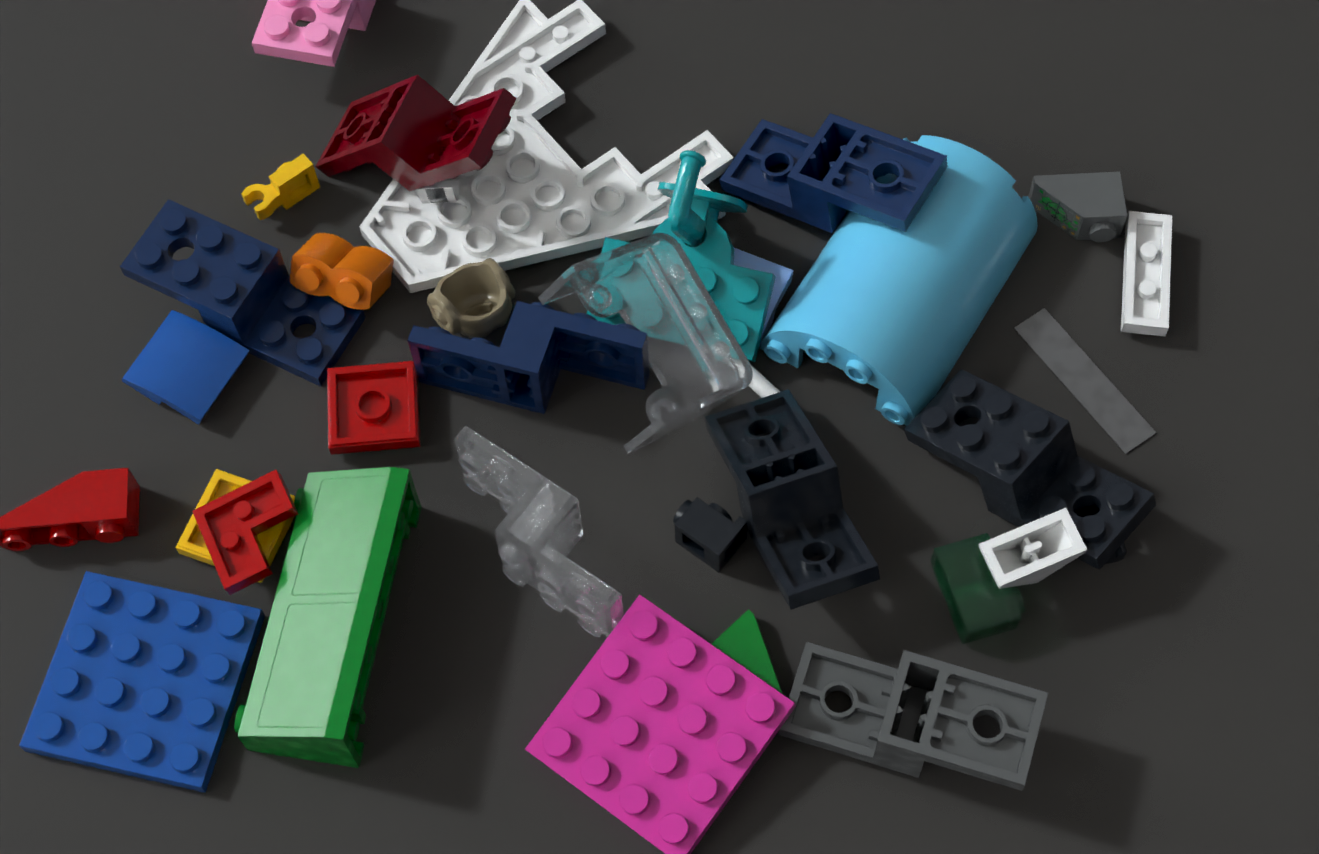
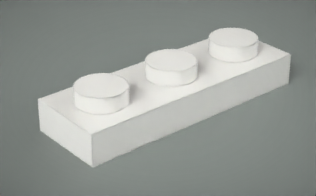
M1136 211L1128 212L1125 222L1121 332L1163 337L1167 334L1170 307L1172 215Z

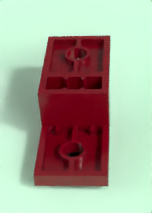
M419 75L412 76L352 101L315 167L329 177L343 171L348 172L356 166L373 162L409 192L425 186H433L435 183L449 178L454 179L461 174L473 170H481L492 158L493 150L491 148L497 136L508 126L511 120L509 113L517 98L505 88L454 106Z

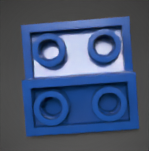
M171 310L123 376L122 382L158 405L164 402L199 425L246 359L250 350L213 328L189 316Z

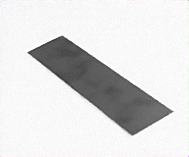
M1045 308L1014 327L1125 454L1157 433Z

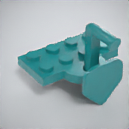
M686 150L680 153L681 164L676 183L659 182L658 191L672 198L668 218L653 231L647 246L605 237L586 314L593 316L597 321L613 325L630 324L640 331L646 332L648 338L755 362L776 276L772 273L734 265V248L729 234L717 222L719 212L746 213L748 205L743 200L733 196L695 188L700 169L705 166L706 159L698 152Z

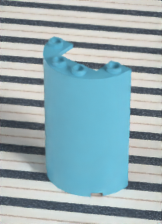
M922 135L918 141L911 143L947 155L948 167L906 232L849 210L762 340L760 349L775 362L781 364L788 363L796 368H799L801 365L803 350H805L806 354L813 360L820 363L828 362L843 370L853 381L860 384L868 383L878 388L875 409L880 411L888 421L897 425H908L936 396L1030 244L1038 227L1036 212L1028 196H1023L1021 199L1012 187L1016 180L1006 170L971 147L950 139L931 135ZM887 174L878 177L876 181L882 184H889L898 177L894 174Z

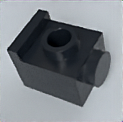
M698 497L693 502L690 500L685 501L673 519L675 523V542L718 573L747 539V520L739 516L733 522L732 517L724 508L716 503L708 505Z

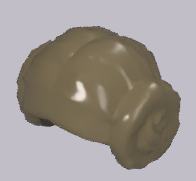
M488 258L483 262L462 265L452 273L444 276L437 283L434 292L428 295L427 305L437 324L452 335L460 333L469 338H484L507 323L511 316V300L515 297L516 292L508 274L494 259Z

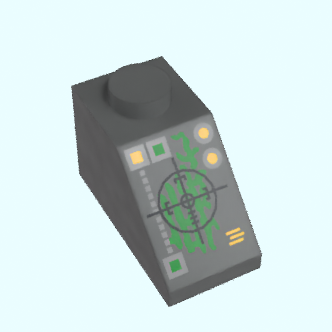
M1120 171L1037 175L1033 177L1028 197L1035 211L1076 240H1092L1094 242H1106L1111 239L1120 238L1128 216Z

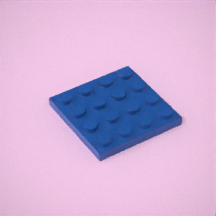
M86 571L19 746L25 752L206 793L265 618L264 612L259 608Z

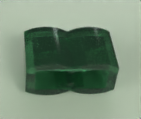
M988 533L934 548L930 559L936 581L947 602L953 625L962 644L1016 629L1022 618L1021 613L1025 611L1024 601L1017 586L999 589L978 547L980 543L991 539Z

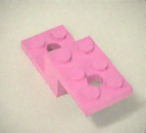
M268 0L252 40L254 52L256 54L335 67L348 28L366 31L376 0ZM298 20L311 22L306 27L295 25Z

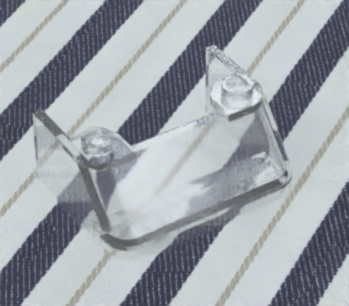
M655 233L575 263L538 297L541 304L545 305L576 293L583 306L591 314L605 318L620 313L625 324L635 326L640 331L647 333L649 365L662 388L656 390L648 397L646 413L652 424L624 445L628 454L681 429L737 395L752 381L753 371L750 362L683 248L676 239L668 234Z

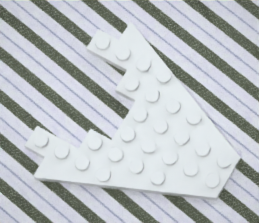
M519 0L449 99L454 106H458L502 88H505L517 98L509 113L511 120L508 126L497 136L491 148L493 156L481 170H473L461 174L454 179L449 178L442 181L460 180V192L457 202L422 204L417 189L409 192L393 179L359 227L362 236L371 247L385 252L394 259L393 273L410 293L435 288L444 276L452 273L462 265L483 262L488 258L494 259L506 271L603 247L605 237L626 242L651 236L653 231L668 218L672 198L658 191L659 182L676 183L681 164L679 158L681 152L686 150L695 151L705 157L706 164L700 169L695 188L707 191L711 190L706 185L721 176L727 170L734 157L706 130L642 174L635 169L616 147L581 169L541 126L538 120L566 102L565 93L546 72L605 35V23L582 0H577L549 19L530 0ZM719 212L718 219L724 217L726 212Z

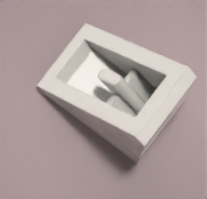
M1066 508L982 542L978 546L999 589L1038 583L1087 551Z

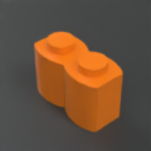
M316 233L292 256L290 283L307 294L330 296L346 307L367 310L391 286L394 259L379 249L369 246L354 247L350 242L337 235Z

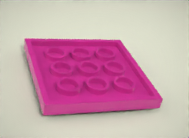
M639 594L525 750L664 854H691L788 719L796 705L792 700Z

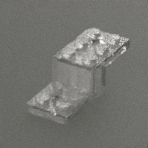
M465 425L454 439L459 456L458 461L464 475L463 480L475 493L481 496H485L488 493L499 500L502 509L508 513L494 531L499 549L498 554L504 567L502 569L504 574L521 587L529 584L541 592V599L554 610L562 612L565 608L578 617L577 622L591 635L599 638L603 634L608 637L624 616L622 594L567 558L583 537L578 498Z

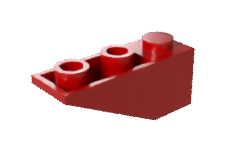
M129 468L83 471L1 516L0 546L12 551H24L30 549L32 545L52 544L59 547H69L76 545L78 541L98 540L105 543H115L123 540L124 537L139 536L140 486Z

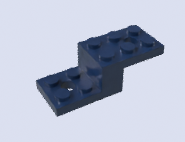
M831 113L814 137L761 119L720 178L721 189L725 192L830 233H833L847 210L906 232L948 167L947 155ZM780 163L788 165L786 170L779 173L768 171L771 166H776ZM887 174H894L898 177L889 184H882L876 181L878 177Z
M169 199L120 265L124 276L198 309L205 325L250 350L249 354L320 387L327 378V368L335 366L366 318L363 310L346 307L330 296H314L294 287L290 283V276L278 248ZM189 247L194 249L193 254L188 259L180 261L172 259L173 254L181 248ZM303 324L316 326L315 332L309 337L298 338L294 336L296 328Z
M520 301L516 302L500 347L495 346L484 338L474 337L470 340L452 335L449 331L440 327H429L427 329L413 325L407 340L420 383L541 414L546 412L561 369L645 390L650 376L648 335L646 332H642L630 324L613 325L597 321L596 318L585 313H575L573 315L557 311L541 302H533L531 304Z

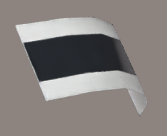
M460 180L440 181L433 186H426V189H417L422 204L457 202L460 192Z

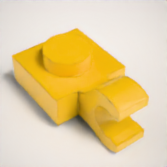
M303 153L294 160L283 163L276 172L268 176L271 184L250 185L243 190L241 195L247 206L256 200H263L262 203L254 207L257 218L264 220L270 217L281 205L286 210L319 189L320 184L313 163Z

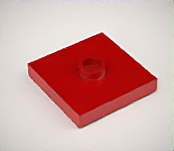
M413 361L327 368L328 448L331 455L421 447L418 376Z

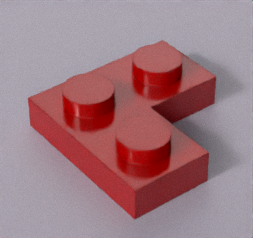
M277 469L192 511L222 585L230 595L273 574L257 534L298 514L283 477Z

